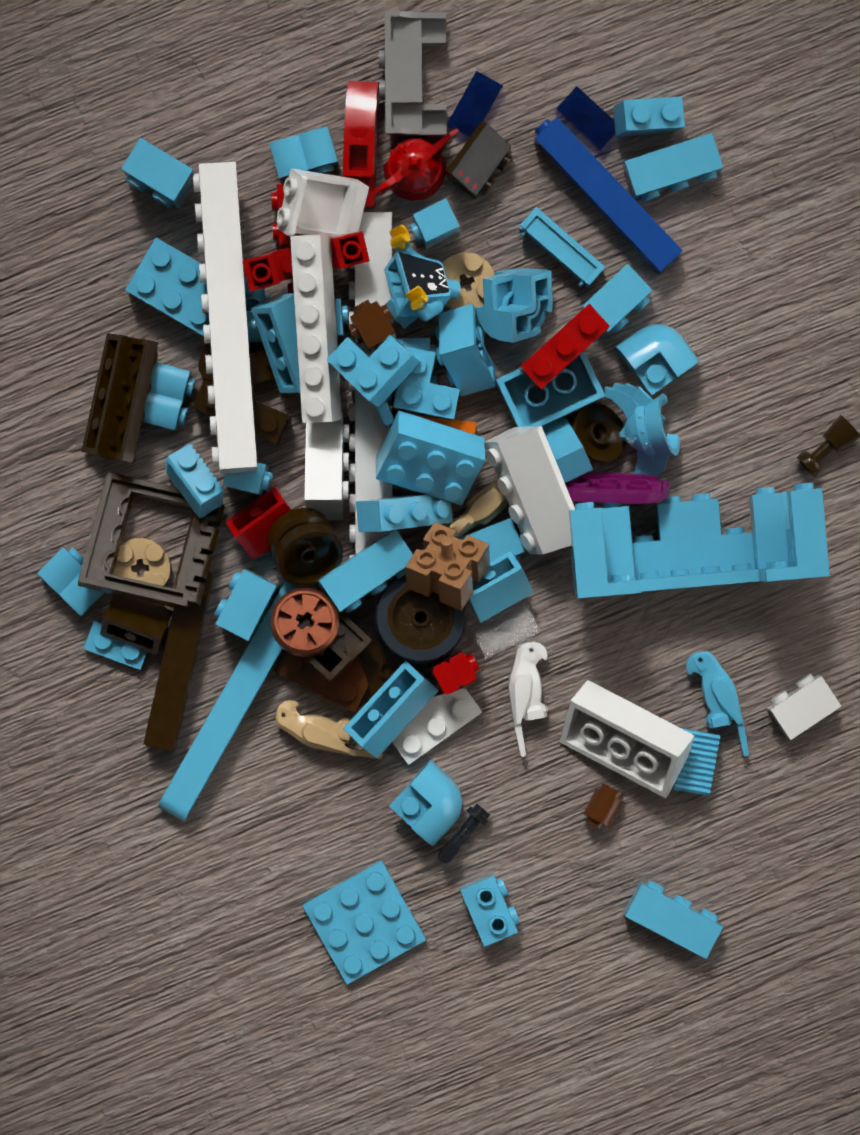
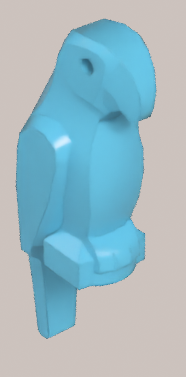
M709 651L693 653L686 661V669L689 675H692L694 672L701 676L702 695L710 711L706 716L709 728L730 725L733 723L732 720H735L743 756H748L749 751L745 727L735 685L713 654Z

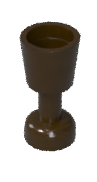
M842 415L823 434L825 439L823 444L812 454L804 451L796 457L813 477H816L821 472L822 467L819 463L833 450L839 453L860 438L858 431Z

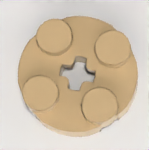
M463 252L446 259L442 264L447 279L458 280L460 283V276L465 275L467 278L472 277L474 282L471 284L472 290L466 292L465 288H461L459 296L457 298H450L445 307L452 310L472 303L475 309L476 307L483 306V278L495 275L491 265L476 253Z
M130 539L120 546L113 575L165 586L171 576L170 557L162 546L151 539ZM139 559L143 560L144 565H149V571H145L143 577H138L137 572L132 571V566L137 565V560Z

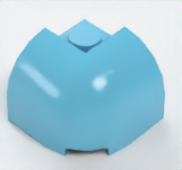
M530 268L496 271L494 276L483 278L484 305L476 307V312L483 330L490 337L499 341L514 343L541 333L540 327L544 323L547 312L552 313L553 295L550 270Z
M651 324L641 328L614 347L630 372L635 373L650 396L700 362L685 339L674 328L664 324Z
M430 759L389 807L410 825L411 829L430 845L435 846L459 818L463 801L460 789L454 780Z

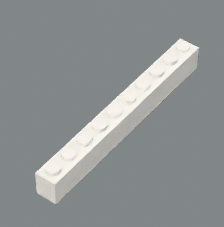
M236 162L199 164V173L193 174L194 192H200L201 200L200 204H195L196 222H202L203 234H197L198 253L204 252L205 264H199L200 283H206L207 294L201 295L202 313H208L209 325H203L204 344L210 343L211 355H205L206 374H213V386H207L208 403L215 404V416H210L211 435H217L218 446L212 447L213 466L219 465V474L256 472L257 457Z

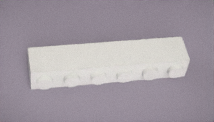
M330 234L290 236L302 423L341 420L339 372L326 360L337 349Z

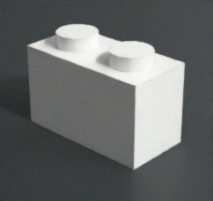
M808 674L796 682L798 688L789 694L785 690L770 700L772 705L767 709L789 740H792L842 707L820 675L813 677L812 674Z

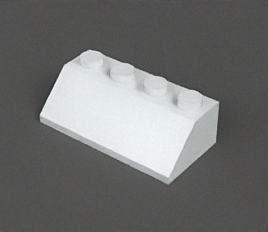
M542 426L513 427L485 441L486 458L489 464L494 467L498 477L497 485L510 506L509 514L512 520L517 523L521 533L520 541L522 546L529 554L542 555L571 546L569 511L575 510V507Z
M587 680L570 701L560 743L666 798L689 756L695 735Z

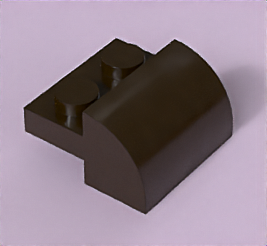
M342 611L338 612L339 627L333 643L325 651L317 655L303 657L329 683L339 678L350 667L351 663L372 643V640ZM311 617L306 618L298 627L300 629H304L306 626L312 627L313 623H310Z

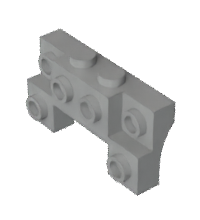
M385 10V50H379V69H385V80L379 81V99H385L386 136H416V138L445 137L447 135V104H422V46H446V12Z

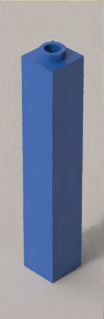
M558 117L552 122L548 119L545 120L535 130L537 136L534 139V143L658 275L682 253L683 250Z

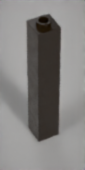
M209 571L205 582L194 580L205 585L199 607L188 605L186 611L177 608L173 609L143 745L169 751L176 750L215 572Z

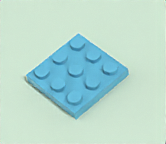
M382 860L302 904L347 985L426 941L425 935Z

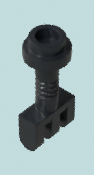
M477 803L473 808L470 806L467 809L470 817L439 852L438 859L443 863H448L452 860L467 837L471 835L480 823L486 826L489 822L487 819L490 814Z

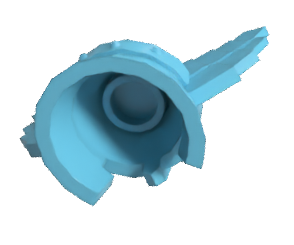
M614 383L613 388L605 386V397L615 402L624 411L627 418L620 432V438L627 441L631 447L637 450L638 460L633 474H649L658 477L661 471H665L668 456H677L680 450L679 436L668 433L666 437L663 428L665 417L661 415V407L668 402L667 396L663 393L657 398L652 399L640 386L637 388L629 383H626V385Z

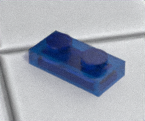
M476 71L451 115L447 126L452 129L457 128L460 131L459 133L470 138L480 122L484 121L503 85Z
M577 86L556 108V111L599 151L616 135L615 121Z

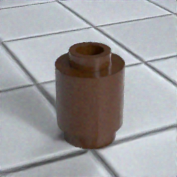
M602 783L599 789H595L583 815L588 817L586 823L601 831L604 826L610 828L623 804L621 799L624 794Z

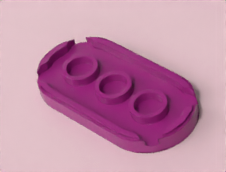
M587 472L565 483L571 500L575 502L649 504L666 500L670 493V484L667 480L664 479L661 483L658 482V477L649 474Z

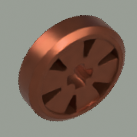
M297 588L291 590L276 602L272 610L271 631L273 637L283 650L292 655L300 657L317 655L325 651L333 643L338 632L339 616L334 603L327 595L316 589ZM306 615L310 616V623H313V626H306L304 629H300L298 627L300 622L296 621L298 617L303 619Z

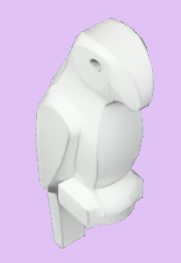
M535 641L519 645L508 683L513 724L519 752L522 757L526 756L521 725L522 718L529 721L548 716V707L541 703L542 683L536 667L541 659L547 660V651L542 644Z

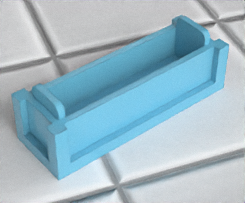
M537 207L521 223L519 229L523 232L520 236L523 238L527 234L580 281L578 284L579 288L582 285L588 288L605 269L603 264Z

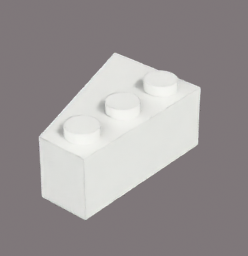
M343 413L341 420L306 423L305 507L316 509L323 513L327 520H343V501L349 499V481H344V471H349V453H344V442H349V424H344Z

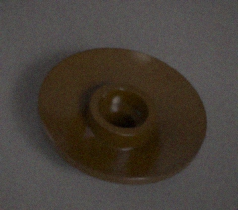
M597 403L589 404L580 409L574 418L573 430L583 445L587 457L596 462L607 463L615 460L622 454L626 441L620 438V432L624 425L619 416L609 407Z

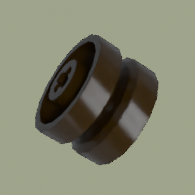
M299 508L288 511L272 524L266 537L267 548L285 581L294 586L310 587L319 585L317 580L338 567L343 559V547L325 515L316 509Z

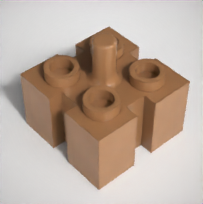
M434 522L423 539L424 550L416 549L405 566L407 589L427 597L432 592L439 594L441 603L462 611L473 594V581L479 583L490 566L489 544L468 535L464 540L458 539L456 530Z

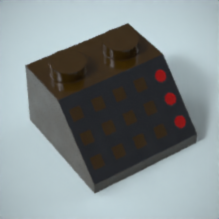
M482 120L446 170V179L475 200L479 194L485 196L495 182L491 177L496 170L503 171L511 161L512 156L509 152L512 146Z

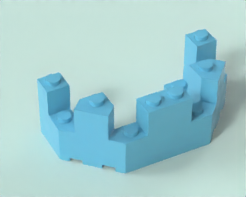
M813 483L794 484V491L775 493L774 487L756 489V495L749 496L752 532L744 533V527L726 528V535H721L718 499H711L710 493L692 495V501L680 502V496L668 497L661 504H655L658 541H653V535L636 536L635 543H632L629 506L622 507L621 503H603V508H594V502L575 504L576 510L569 511L572 548L570 549L575 598L830 576L822 488L814 489Z

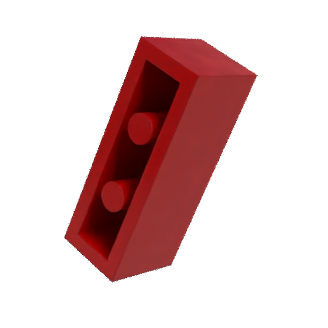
M588 304L525 361L519 369L541 391L604 334L610 325Z

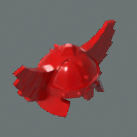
M457 128L435 144L423 138H407L405 141L398 143L390 151L389 160L383 164L386 181L371 192V198H376L379 195L382 196L389 190H392L399 197L410 201L424 200L434 195L443 185L446 176V161L442 151L453 142L460 131Z

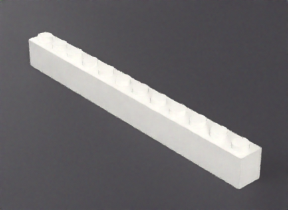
M363 212L359 231H363L370 261L349 266V269H355V281H349V299H355V307L366 300H369L371 304L377 301L380 307H382L392 298L384 272L385 267L392 259V247L390 244L392 236L389 234V231L392 229V212ZM349 311V326L352 324L350 316L354 314V311ZM364 342L359 344L370 356L374 353L369 352ZM349 382V390L355 391V403H349V420L355 421V433L349 434L350 452H355V464H350L349 466L350 482H355V494H350L349 499L350 512H355V525H350V543H355V552L357 554L389 532H358L356 501L393 497V484L376 479V455L391 426L384 427L375 405L369 402ZM392 401L387 404L392 413Z

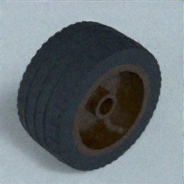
M406 574L392 581L383 590L374 611V628L383 648L397 660L407 661L412 665H428L448 656L459 644L466 626L465 606L461 611L441 603L439 594L432 592L427 597L407 589ZM416 613H424L426 621L424 623L416 622Z

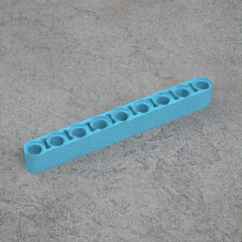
M287 581L284 582L157 806L158 808L183 822L185 821L282 651L271 631V614L276 602L291 590L297 588L317 589L316 585L299 587Z

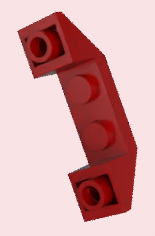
M363 231L331 236L332 268L338 267L341 269L370 261ZM291 246L242 261L249 291L278 285L281 281L293 279Z

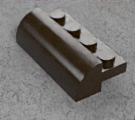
M107 333L81 452L133 463L134 455L138 450L137 440L140 426L145 417L146 398L151 390L150 380L153 366L158 357L157 348L159 342Z

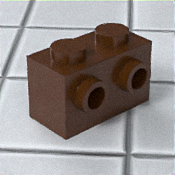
M366 300L353 308L354 314L350 316L352 324L348 327L358 345L364 342L369 352L372 353L389 335L397 338L396 332L392 327L395 319L386 304L380 307L377 301L371 304L369 300Z

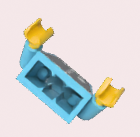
M399 225L389 231V234L392 236L390 244L392 248H395L396 253L384 269L397 317L418 316L422 321H428L442 312L443 307L450 298H457L459 296L461 286L458 280L446 278L443 264L439 260L426 258L415 252L409 243L410 234L404 225Z

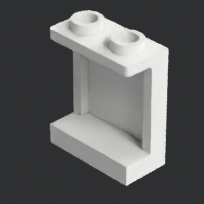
M291 168L289 177L284 183L285 196L282 207L279 208L277 213V228L287 236H294L295 233L303 235L330 234V236L358 232L369 187L358 179Z

